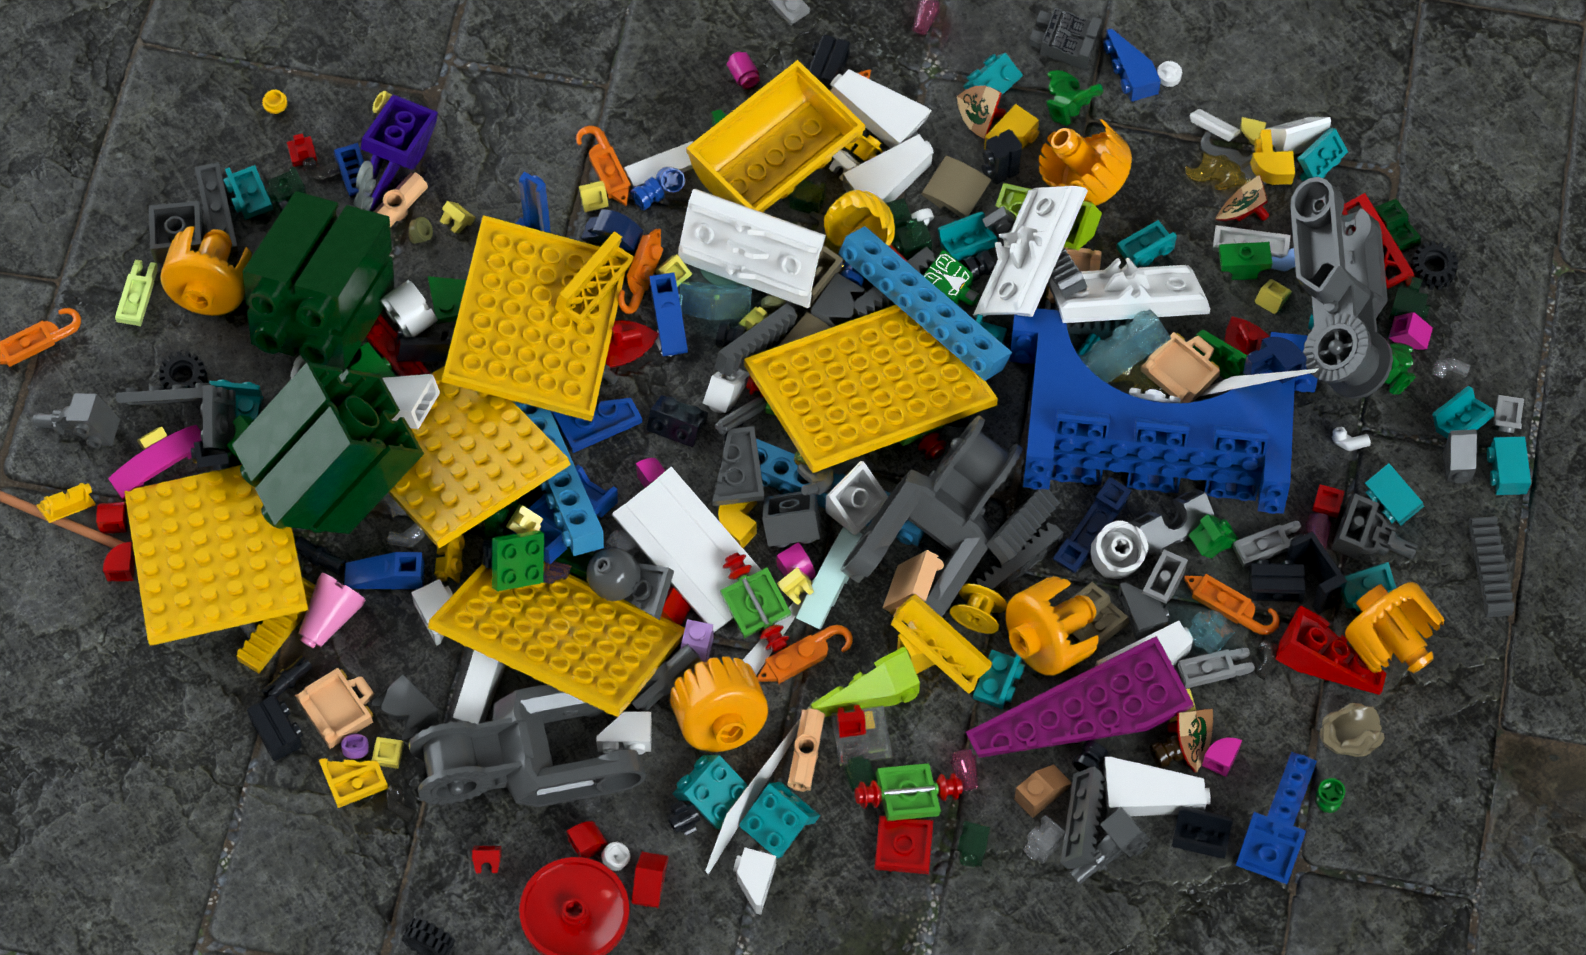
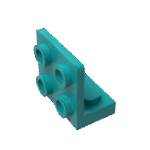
M780 781L767 785L739 826L772 855L776 856V858H781L803 827L815 824L820 814Z

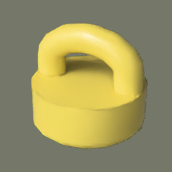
M382 91L374 101L373 112L379 115L392 94Z

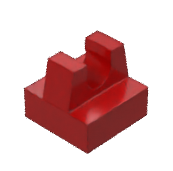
M302 133L294 135V140L287 142L293 167L317 162L311 136L304 138Z
M1320 484L1312 511L1338 518L1345 491Z
M854 705V712L848 713L844 712L843 707L838 708L839 738L866 735L865 714L859 705Z
M474 846L472 861L475 873H481L482 864L486 862L491 864L492 873H498L502 846Z

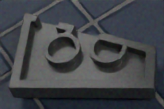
M754 426L735 428L728 431L717 486L712 501L713 506L764 500Z
M638 563L640 567L639 583L636 581L635 586L632 588L634 591L624 600L660 620L674 570L669 567Z

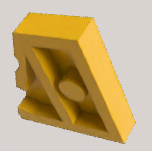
M324 758L319 760L338 808L388 789L378 761L357 762L355 760H344V762H334Z

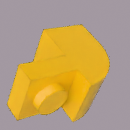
M1271 129L1261 130L1259 138L1255 139V153H1253L1250 162L1252 171L1256 176L1260 175L1262 181L1268 184H1292L1295 176L1293 151L1273 152Z
M757 501L721 505L719 507V522L743 549L757 534V522L747 516L757 504Z

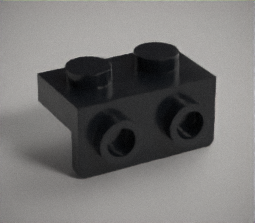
M661 395L650 409L646 429L649 432L693 447L696 443L698 432L707 421L709 412L703 411L697 406L679 402L672 397Z
M202 441L194 442V448H191L192 461L197 463L198 468L210 466L211 471L230 468V463L236 462V456L232 452L209 455L208 449L203 448Z
M1181 806L1171 847L1225 859L1233 818Z

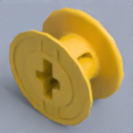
M971 583L964 584L959 594L967 604L952 606L949 612L951 617L960 625L979 633L992 634L997 632L999 624L990 614L991 612H1004L1008 605L1006 600L995 591L984 586Z

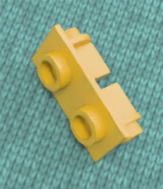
M862 135L855 142L845 146L848 150H851L857 144L858 146L853 153L864 160V162L876 157L878 151L884 152L879 147L881 143L871 135L867 138Z
M80 483L78 486L67 489L66 494L62 491L52 496L44 497V500L37 504V508L48 523L95 506L96 503L89 495L92 493L89 483Z
M461 534L441 548L437 547L438 555L445 554V557L436 558L434 575L437 576V580L440 579L443 582L447 581V577H451L456 583H460V573L463 570L462 549L465 546L464 535Z

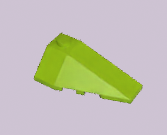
M1003 183L995 206L997 208L1004 206L1017 217L1024 199L1031 189ZM1083 201L1063 246L1064 248L1078 251L1094 237L1102 213L1093 203Z
M904 646L874 663L876 668L869 673L862 674L859 672L853 676L854 679L846 688L843 686L836 687L812 703L811 709H817L825 713V717L837 715L838 708L841 707L844 708L845 713L854 712V705H859L861 710H869L912 701L919 693L920 682L906 647Z

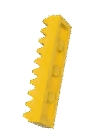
M302 577L307 605H309L316 585ZM306 611L263 620L262 624L257 625L256 632L251 633L249 641L246 640L244 642V647L238 649V661L260 674L303 619Z

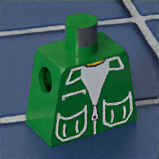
M942 250L923 275L957 305L963 301L973 307L980 297L979 293L971 289L973 284L972 272L945 250Z

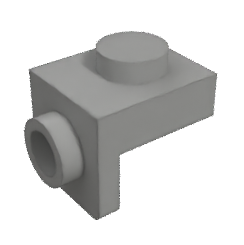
M1497 395L1493 426H1499V431L1514 433L1515 429H1521L1524 399Z

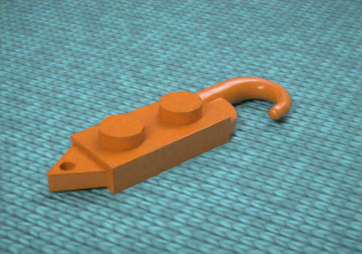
M590 125L583 127L576 135L577 144H582L581 139L585 134L590 133L596 137L599 144L590 149L589 160L599 180L604 182L608 199L613 198L622 205L627 206L629 191L632 190L631 184L613 147L610 146L605 133L600 128Z
M654 229L648 235H642L626 276L628 278V286L633 293L629 305L625 303L624 290H621L618 296L619 307L625 314L636 312L645 291H648L650 286L649 276L654 275L663 252L661 247V229Z
M63 308L58 313L60 315H71L73 317L71 324L58 329L52 322L41 321L0 341V365L8 364L11 367L54 346L55 342L72 335L81 325L80 314L72 308Z
M1205 574V576L1184 577V581L1192 592L1194 600L1232 622L1239 623L1261 635H1269L1279 627V615L1274 609H1268V612L1273 617L1272 623L1267 626L1253 620L1255 606L1251 599L1208 574Z
M832 625L812 636L809 635L766 658L765 665L757 677L758 681H777L780 684L821 662L828 654L826 640L836 634L845 637L846 643L841 648V651L846 652L850 649L853 642L851 632L842 625Z

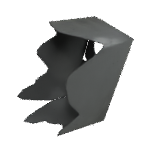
M836 273L812 306L811 314L830 327L848 322L847 318L853 315L854 301L857 300L851 293L862 296L864 288Z
M401 675L371 703L372 706H381L382 711L389 713L388 719L405 720V731L402 734V740L410 737L413 738L415 734L426 730L439 719L437 707L404 675Z

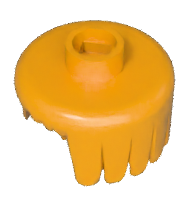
M1100 119V121L1106 127V132L1093 134L1092 137L1083 138L1080 134L1069 128H1062L1057 132H1052L1047 138L1051 146L1044 143L1041 149L1043 156H1039V172L1043 180L1050 187H1085L1088 191L1084 201L1091 202L1095 206L1109 200L1120 190L1129 175L1132 163L1131 150L1128 144L1103 119Z
M187 227L184 231L177 233L172 240L164 261L160 277L164 291L176 304L197 314L218 316L232 312L240 306L245 296L243 269L252 257L250 249L245 247L235 268L233 265L228 266L227 260L232 248V242L226 232L218 229L209 231L204 235L199 250L194 252L190 251L194 227Z
M1060 577L1046 578L1014 595L1008 602L1005 616L1010 644L1014 651L1033 670L1049 676L1059 674L1089 658L1096 651V645L1099 642L1098 635L1074 645H1070V640H1066L1068 635L1085 627L1087 623H1091L1094 620L1096 607L1093 601L1085 595H1077L1055 607L1050 606L1049 600L1071 585L1069 580L1061 579Z
M1407 582L1389 593L1380 584L1356 602L1362 613L1347 626L1345 636L1370 671L1377 673L1382 671L1381 666L1388 667L1389 663L1387 660H1391L1393 653L1402 664L1407 663L1409 666L1407 670L1412 673L1418 672L1434 659L1432 651L1428 652L1426 650L1428 644L1421 635L1426 639L1431 637L1433 632L1430 625L1438 631L1440 624L1444 625V617L1417 583Z
M728 656L722 657L723 665L716 657L708 659L707 662L701 661L695 664L693 672L691 669L684 672V681L682 677H678L675 680V687H672L670 692V705L683 737L692 747L705 752L732 750L750 741L764 726L768 716L766 697L752 667L740 658H733V662Z

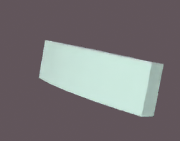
M845 527L842 528L812 584L814 593L811 595L807 593L796 616L797 619L821 630L831 607H834L844 583L847 584L849 579L847 575L841 572V567L863 535L859 532L857 535H854Z

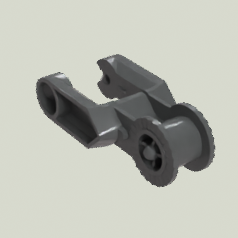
M1309 178L1295 189L1290 206L1296 278L1305 291L1312 296L1314 327L1308 334L1303 354L1307 357L1306 368L1308 370L1318 369L1315 373L1311 374L1318 380L1329 383L1331 388L1339 395L1349 399H1360L1368 397L1383 386L1392 369L1393 362L1390 344L1383 336L1377 333L1376 324L1377 316L1388 301L1382 232L1379 222L1364 209L1360 208L1358 212L1341 216L1344 209L1342 193L1324 178ZM1324 202V207L1321 210H1317L1318 204ZM1351 227H1355V232L1352 235H1348V230Z
M980 415L974 418L964 428V431L959 434L958 438L952 440L951 448L943 456L936 471L933 470L927 476L912 469L909 470L890 493L841 567V572L858 583L865 576L869 577L908 519L950 551L943 562L944 567L936 572L925 601L928 606L942 617L988 549L986 543L993 537L994 531L982 517L986 511L983 506L989 497L994 494V491L999 488L1000 484L1006 481L1007 474L1011 472L1012 467L1016 465V461L1022 453V447L1015 444L1006 451L980 431L985 419Z
M548 684L516 690L495 702L493 721L479 724L469 721L440 723L437 726H431L415 734L409 742L411 755L424 760L428 776L418 786L419 798L426 803L443 805L446 803L463 802L466 799L480 796L483 792H487V790L507 787L515 803L543 807L625 791L644 782L646 773L638 752L629 749L609 752L594 759L553 766L544 723L581 716L599 717L609 714Z

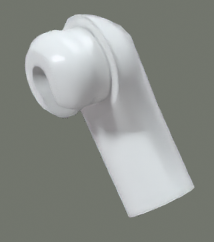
M1337 427L1333 430L1332 440L1334 444L1347 451L1371 445L1368 434L1351 437L1343 427Z

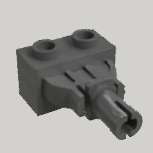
M74 393L70 406L55 409L53 413H35L33 416V425L37 429H54L57 434L71 433L82 437L87 445L94 448L112 446L120 423V418L97 394Z
M1354 494L1346 504L1331 549L1354 559L1358 554L1370 555L1377 553L1386 556L1389 551H1392L1412 560L1418 544L1404 540L1395 534L1396 528L1388 525L1384 517L1376 512L1379 503Z
M1122 807L1100 824L1108 835L1095 848L1096 853L1091 854L1095 859L1094 862L1075 868L1070 872L1079 884H1082L1099 869L1106 871L1108 869L1106 865L1123 853H1126L1129 857L1133 854L1138 856L1148 847L1146 843L1150 841L1149 837Z

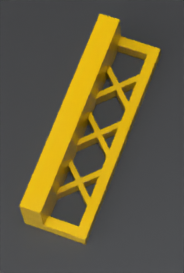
M614 231L558 296L555 309L579 325L631 266L634 256L619 247L622 240L621 235ZM617 255L626 262L623 265H613L611 258ZM609 272L611 279L599 281L598 273ZM596 288L597 295L585 297L584 289ZM582 303L583 312L579 315L570 309L569 306Z
M913 594L897 609L891 625L970 694L975 689L978 678L991 668L992 662L916 594Z

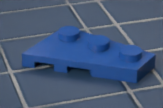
M632 398L600 401L599 404H596L592 422L551 411L572 453L642 423V417Z

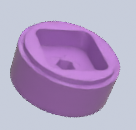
M361 734L348 735L341 742L342 753L349 759H360L369 751L368 739Z

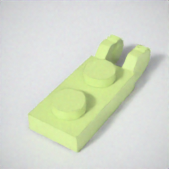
M134 261L115 315L116 322L136 326L142 325L157 274V263L150 262L146 277L140 276L143 268L142 261Z

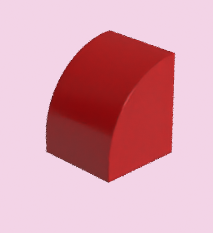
M126 502L98 504L96 523L101 533L127 532Z
M132 542L119 544L107 554L103 564V572L107 581H133L135 556Z
M669 587L661 617L681 626L691 606L675 588Z
M593 821L580 823L567 830L568 841L578 857L589 858L605 849L609 844Z

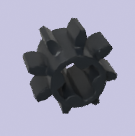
M681 800L670 806L672 810H670L671 814L667 815V819L675 833L681 831L687 836L697 830L695 823L700 821V817L692 803L686 805Z

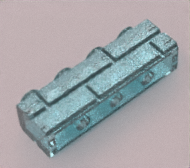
M1149 309L1148 311L1139 312L1128 325L1117 327L1113 331L1112 336L1105 341H1097L1093 344L1092 350L1078 356L1096 376L1108 383L1168 342L1171 337L1157 315Z

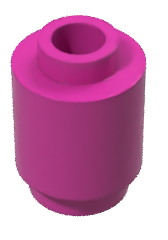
M736 52L729 57L727 67L739 86L749 89L759 82V71L748 53Z

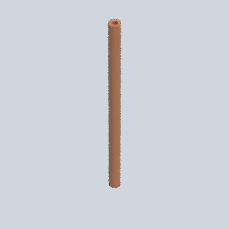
M0 491V502L47 521L36 505ZM65 517L51 522L110 548L125 543Z

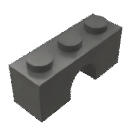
M1194 488L1173 499L1176 506V516L1169 524L1165 525L1162 516L1152 511L1129 522V524L1137 526L1145 534L1148 542L1147 554H1159L1163 552L1166 546L1184 541L1187 535L1200 525V520L1207 514L1215 517L1206 492Z

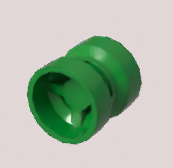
M1334 778L1322 781L1315 797L1317 807L1326 813L1337 811L1342 805L1345 796L1344 785L1341 781Z

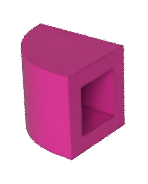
M1414 312L1395 316L1389 339L1395 343L1409 345L1416 350L1427 349L1433 327Z
M647 458L636 463L637 478L644 488L665 472V469L656 458Z
M799 542L777 555V567L784 577L797 567L810 580L816 577L812 562Z
M1223 738L1216 741L1207 750L1202 766L1227 777L1239 752L1242 740Z

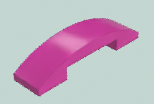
M193 425L177 431L146 448L113 473L108 479L121 499H126L124 491L144 487V482L183 458H192L191 448H194V442L201 441V430L197 425Z

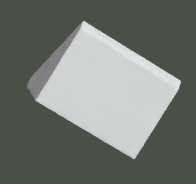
M1306 117L1267 129H1271L1272 144L1277 152L1293 151V155L1305 152L1330 128L1331 119L1330 117Z
M860 461L826 495V513L854 535H857L868 524L888 498L864 461Z

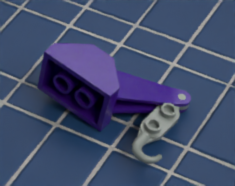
M396 95L390 97L362 137L360 149L373 155L371 161H364L359 169L356 179V188L359 189V192L355 197L354 207L373 212L400 166L411 170L415 169L425 153L436 125L438 112ZM383 160H389L390 162L372 197H370Z

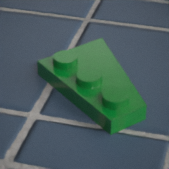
M428 276L434 312L438 320L437 324L456 321L466 280Z
M1203 329L1196 334V336H1200L1214 348L1210 362H1214L1220 367L1219 375L1224 380L1232 376L1245 375L1243 371L1246 356L1248 355ZM1195 345L1193 346V348H1194L1196 351H1198L1202 356L1205 355V354H1204L1200 349H1198Z

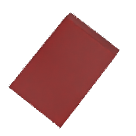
M641 852L635 869L632 904L659 908L669 858L667 855Z

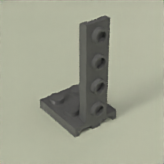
M196 383L195 388H188L187 385H172V389L164 390L163 386H150L149 391H141V388H126V392L116 393L117 402L127 403L128 405L203 401L200 409L203 417V429L201 431L203 448L232 452L227 447V444L234 438L236 432L233 423L236 419V390L214 387L210 383Z

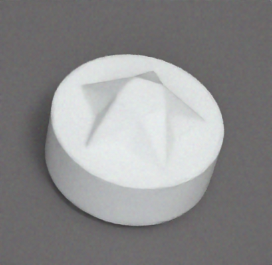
M1167 61L1158 67L1157 73L1161 84L1171 87L1180 82L1182 69L1177 63Z
M929 208L916 211L908 217L911 227L917 226L920 228L926 227L934 219L932 210Z
M612 842L602 851L601 858L605 866L611 870L618 871L628 864L630 852L624 844Z

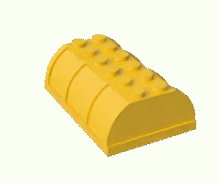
M797 60L686 148V153L689 155L690 162L697 176L714 196L763 213L779 199H784L791 194L795 186L816 169H821L827 165L832 157L847 144L858 140L865 130V124Z

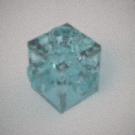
M1214 610L1204 613L1202 611L1199 612L1191 620L1193 625L1188 630L1193 637V642L1198 647L1205 649L1208 654L1220 651L1235 633L1226 623L1227 619L1225 616Z

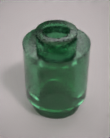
M857 756L848 760V765L844 769L852 792H855V788L859 787L860 782H864L866 787H868L871 781H876L870 759Z

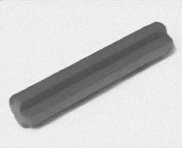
M758 396L720 419L715 424V429L719 431V434H726L730 429L736 428L762 412L766 408L767 402L764 401L763 397Z

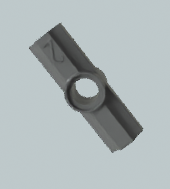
M687 643L667 662L664 661L631 703L638 711L647 712L660 698L670 694L672 687H675L674 683L678 677L684 678V672L688 669L693 670L695 664L701 662L702 659Z

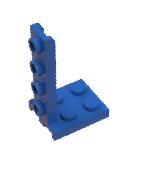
M524 172L519 178L523 218L520 217L515 224L551 233L546 185L540 177L536 175L531 176Z
M1291 752L1268 816L1256 812L1252 816L1236 866L1288 884L1306 830L1295 827L1294 823L1313 774L1316 760Z

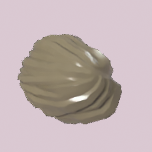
M1350 703L1339 711L1327 714L1322 720V728L1320 729V739L1325 747L1335 754L1355 757L1371 754L1373 750L1383 743L1385 737L1384 733L1381 732L1382 726L1380 725L1377 711L1374 707L1364 706L1361 703Z

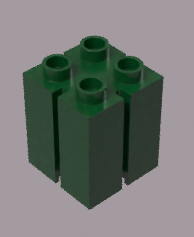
M295 191L243 269L246 305L250 306L247 313L251 345H255L263 352L269 354L280 352L295 356L298 349H300V355L307 363L337 367L345 371L384 309L380 299L395 289L393 257L389 256L392 251L390 218L387 215L346 205L339 217H337L338 202Z
M306 362L232 444L242 463L240 467L241 475L250 485L256 487L255 490L263 503L261 508L262 515L272 526L279 529L286 527L308 529L315 533L326 531L350 534L424 455L405 418L400 417L397 421L392 420L399 413L400 409L380 374L346 369L340 376L342 373L341 368Z

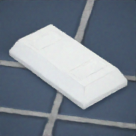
M1197 109L1190 114L1192 123L1227 141L1234 139L1241 133L1236 127L1201 109Z

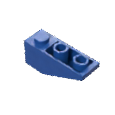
M1112 28L1108 29L1103 46L1106 54L1111 55L1112 67L1115 74H1119L1121 78V88L1124 94H1128L1131 102L1159 94L1161 80L1153 62Z
M675 272L649 276L651 297L663 357L688 353Z
M394 552L347 562L344 585L351 589H420L424 587L425 570L422 552Z

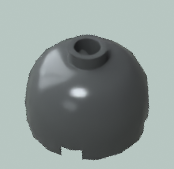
M616 547L604 548L595 553L590 559L586 569V579L592 591L599 597L611 602L619 601L631 595L636 581L639 583L640 567L637 560L627 551Z

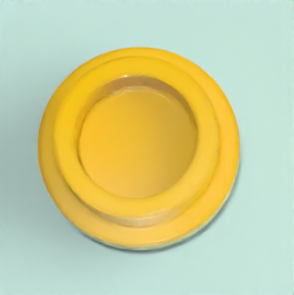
M270 90L263 98V107L269 113H280L287 107V98L279 90Z

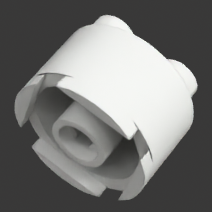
M409 280L380 299L389 318L393 323L398 324L399 330H403L404 337H415L438 321L432 309H429L426 304L425 298Z
M1115 521L1106 525L1093 540L1090 550L1091 560L1103 577L1112 579L1126 578L1132 575L1144 562L1148 551V542L1145 534L1137 526L1135 527L1126 521ZM1115 547H1117V549L1119 550L1122 549L1123 553L1121 554L1120 552H1117L1115 550Z

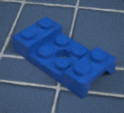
M577 465L575 468L596 515L602 518L618 503V489L613 486L605 491L591 482L583 468ZM545 493L529 510L543 518L539 530L544 533V561L551 564L567 547H565L562 539V528H557L555 524L554 509L548 508L546 502L547 493ZM510 530V535L517 534Z

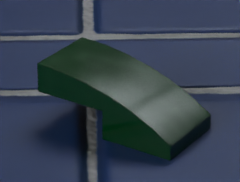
M1397 199L1374 207L1401 252L1421 244L1420 235L1408 221L1409 214Z

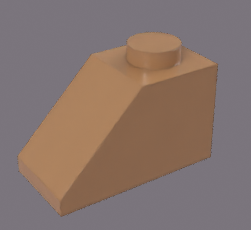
M1053 764L1035 771L1016 787L1014 800L1034 818L1072 785V782Z

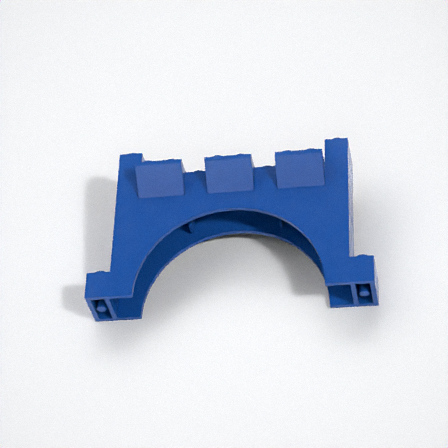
M1036 308L1033 317L1014 314L1010 350L1012 353L1009 362L1035 364L1023 487L1049 490L1050 480L1101 485L1103 470H1109L1113 472H1128L1127 488L1178 493L1181 478H1187L1191 480H1205L1204 492H1206L1207 496L1214 498L1256 501L1258 492V511L1270 514H1284L1291 481L1294 390L1315 393L1318 379L1311 373L1300 375L1283 384L1280 380L1232 389L1222 395L1203 401L1191 403L1149 401L1134 397L1110 386L1083 363L1071 343L1067 324L1062 322L1059 310ZM1271 332L1270 337H1282L1292 341L1302 352L1308 337L1307 335ZM1270 369V370H1268V371H1266V372H1264V373H1262V374H1265V373H1273V372H1272L1271 369Z

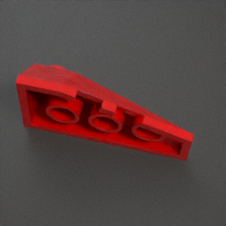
M1300 605L1280 640L1275 660L1297 672L1380 695L1383 691L1387 673L1383 670L1377 673L1370 671L1358 653L1347 644L1348 640L1344 635L1339 637L1328 627L1330 623Z

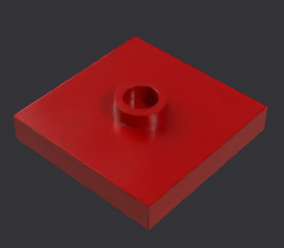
M879 816L875 870L929 874L933 820L903 819L887 821L886 816Z

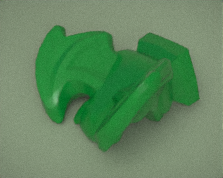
M1059 70L1050 71L1047 74L1051 79L1049 83L1050 94L1055 96L1054 100L1050 99L1046 102L1052 120L1064 126L1070 124L1071 116L1079 115L1083 105H1088L1093 97L1103 94L1102 84L1093 85L1086 90H1078L1081 87L1079 81L1071 74Z
M1390 343L1393 356L1392 369L1384 383L1390 384L1389 391L1393 395H1399L1416 378L1413 373H1408L1407 369L1413 365V358L1410 354L1413 351V347L1403 343Z

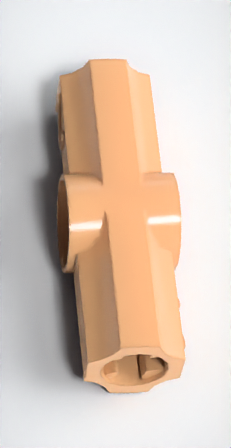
M411 172L395 189L385 193L383 202L374 212L389 216L391 227L396 221L406 217L407 209L428 188V184L422 176L416 172Z
M809 708L802 710L787 784L788 787L795 791L804 792L811 790L825 713L817 709ZM803 747H810L811 749H813V751L810 753H803L800 751V749Z

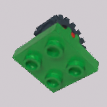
M536 530L501 537L495 536V538L484 540L482 563L483 566L492 570V589L502 591L543 583V532Z

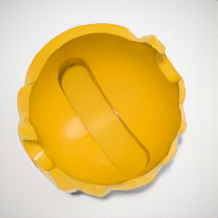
M852 190L846 192L830 206L824 218V229L827 238L832 244L840 248L847 235L864 226L888 246H890L894 238L895 225L890 208L879 196L868 191Z

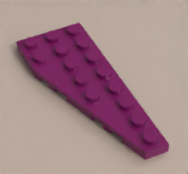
M1155 636L967 731L966 734L978 758L1147 731L1177 716L1178 712H1185L1193 708L1194 703L1158 637Z

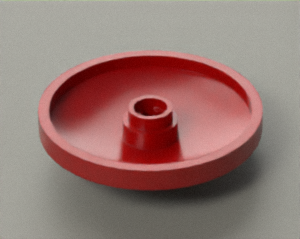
M582 857L563 858L542 867L526 884L519 906L520 922L524 935L530 945L541 955H606L622 939L628 925L630 912L627 892L619 877L602 863Z

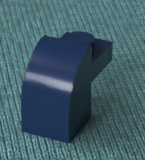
M601 210L598 217H592L586 223L581 239L588 244L605 242L615 231L622 236L619 247L626 252H632L636 250L644 230L632 219L619 212Z
M1267 337L1262 339L1259 351L1255 350L1246 356L1243 373L1245 375L1262 374L1270 369L1273 373L1305 370L1307 357L1292 341L1282 337ZM1298 376L1281 379L1280 382L1283 384Z

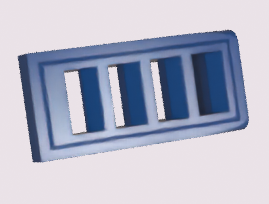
M355 143L334 150V157L349 197L358 194L359 189L352 188L351 185L356 183L357 177L349 179L348 176L358 173L364 162L359 145ZM352 156H355L356 158L348 162H343V159L349 158ZM356 164L359 166L358 168L346 171V167Z

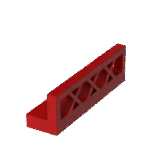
M1366 193L1345 203L1342 212L1343 216L1349 215L1347 211L1358 205L1359 208L1368 212L1380 224L1383 248L1386 251L1384 259L1385 270L1387 265L1394 266L1399 275L1390 280L1386 277L1387 289L1402 281L1405 282L1406 286L1416 282L1411 267ZM1351 227L1350 229L1354 233L1356 228Z

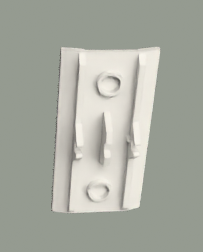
M1042 187L1028 191L1010 233L999 234V238L1004 240V247L1001 242H995L998 260L973 314L975 318H977L978 314L983 315V317L987 315L1014 314L1033 317L1088 190L1085 187Z
M693 189L688 202L678 256L684 263L809 308L819 254L826 235Z
M1117 258L1105 270L1081 271L1088 287L1066 299L1051 276L1047 283L1057 303L1063 323L1210 314L1208 300L1193 270L1188 265L1137 268L1129 258H1126V266L1120 269L1121 261Z
M672 467L612 513L615 520L655 566L669 567L674 570L671 584L705 623L713 624L714 633L733 618L720 594V590L738 582V580L728 579L731 571L730 569H723V565L726 563L725 559L734 553L745 554L744 564L752 566L747 574L748 576L761 571V569Z

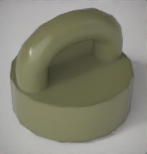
M418 217L411 220L408 232L410 242L413 244L423 243L432 238L433 227L428 219Z
M771 294L761 300V308L768 315H771L786 304V300Z

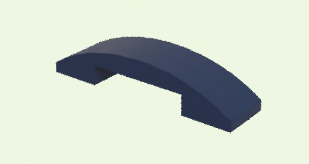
M1109 477L1097 494L1095 502L1070 538L1064 541L1053 557V561L1075 574L1089 558L1091 544L1095 537L1106 525L1115 521L1132 490Z

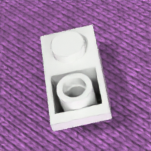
M623 712L597 735V750L605 754L625 749L636 750L639 755L651 752V712Z

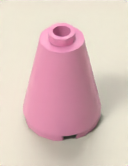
M322 572L318 577L308 610L305 613L299 630V634L302 636L300 641L313 649L316 645L321 647L363 606L366 601L365 598L348 586L337 582L335 578Z

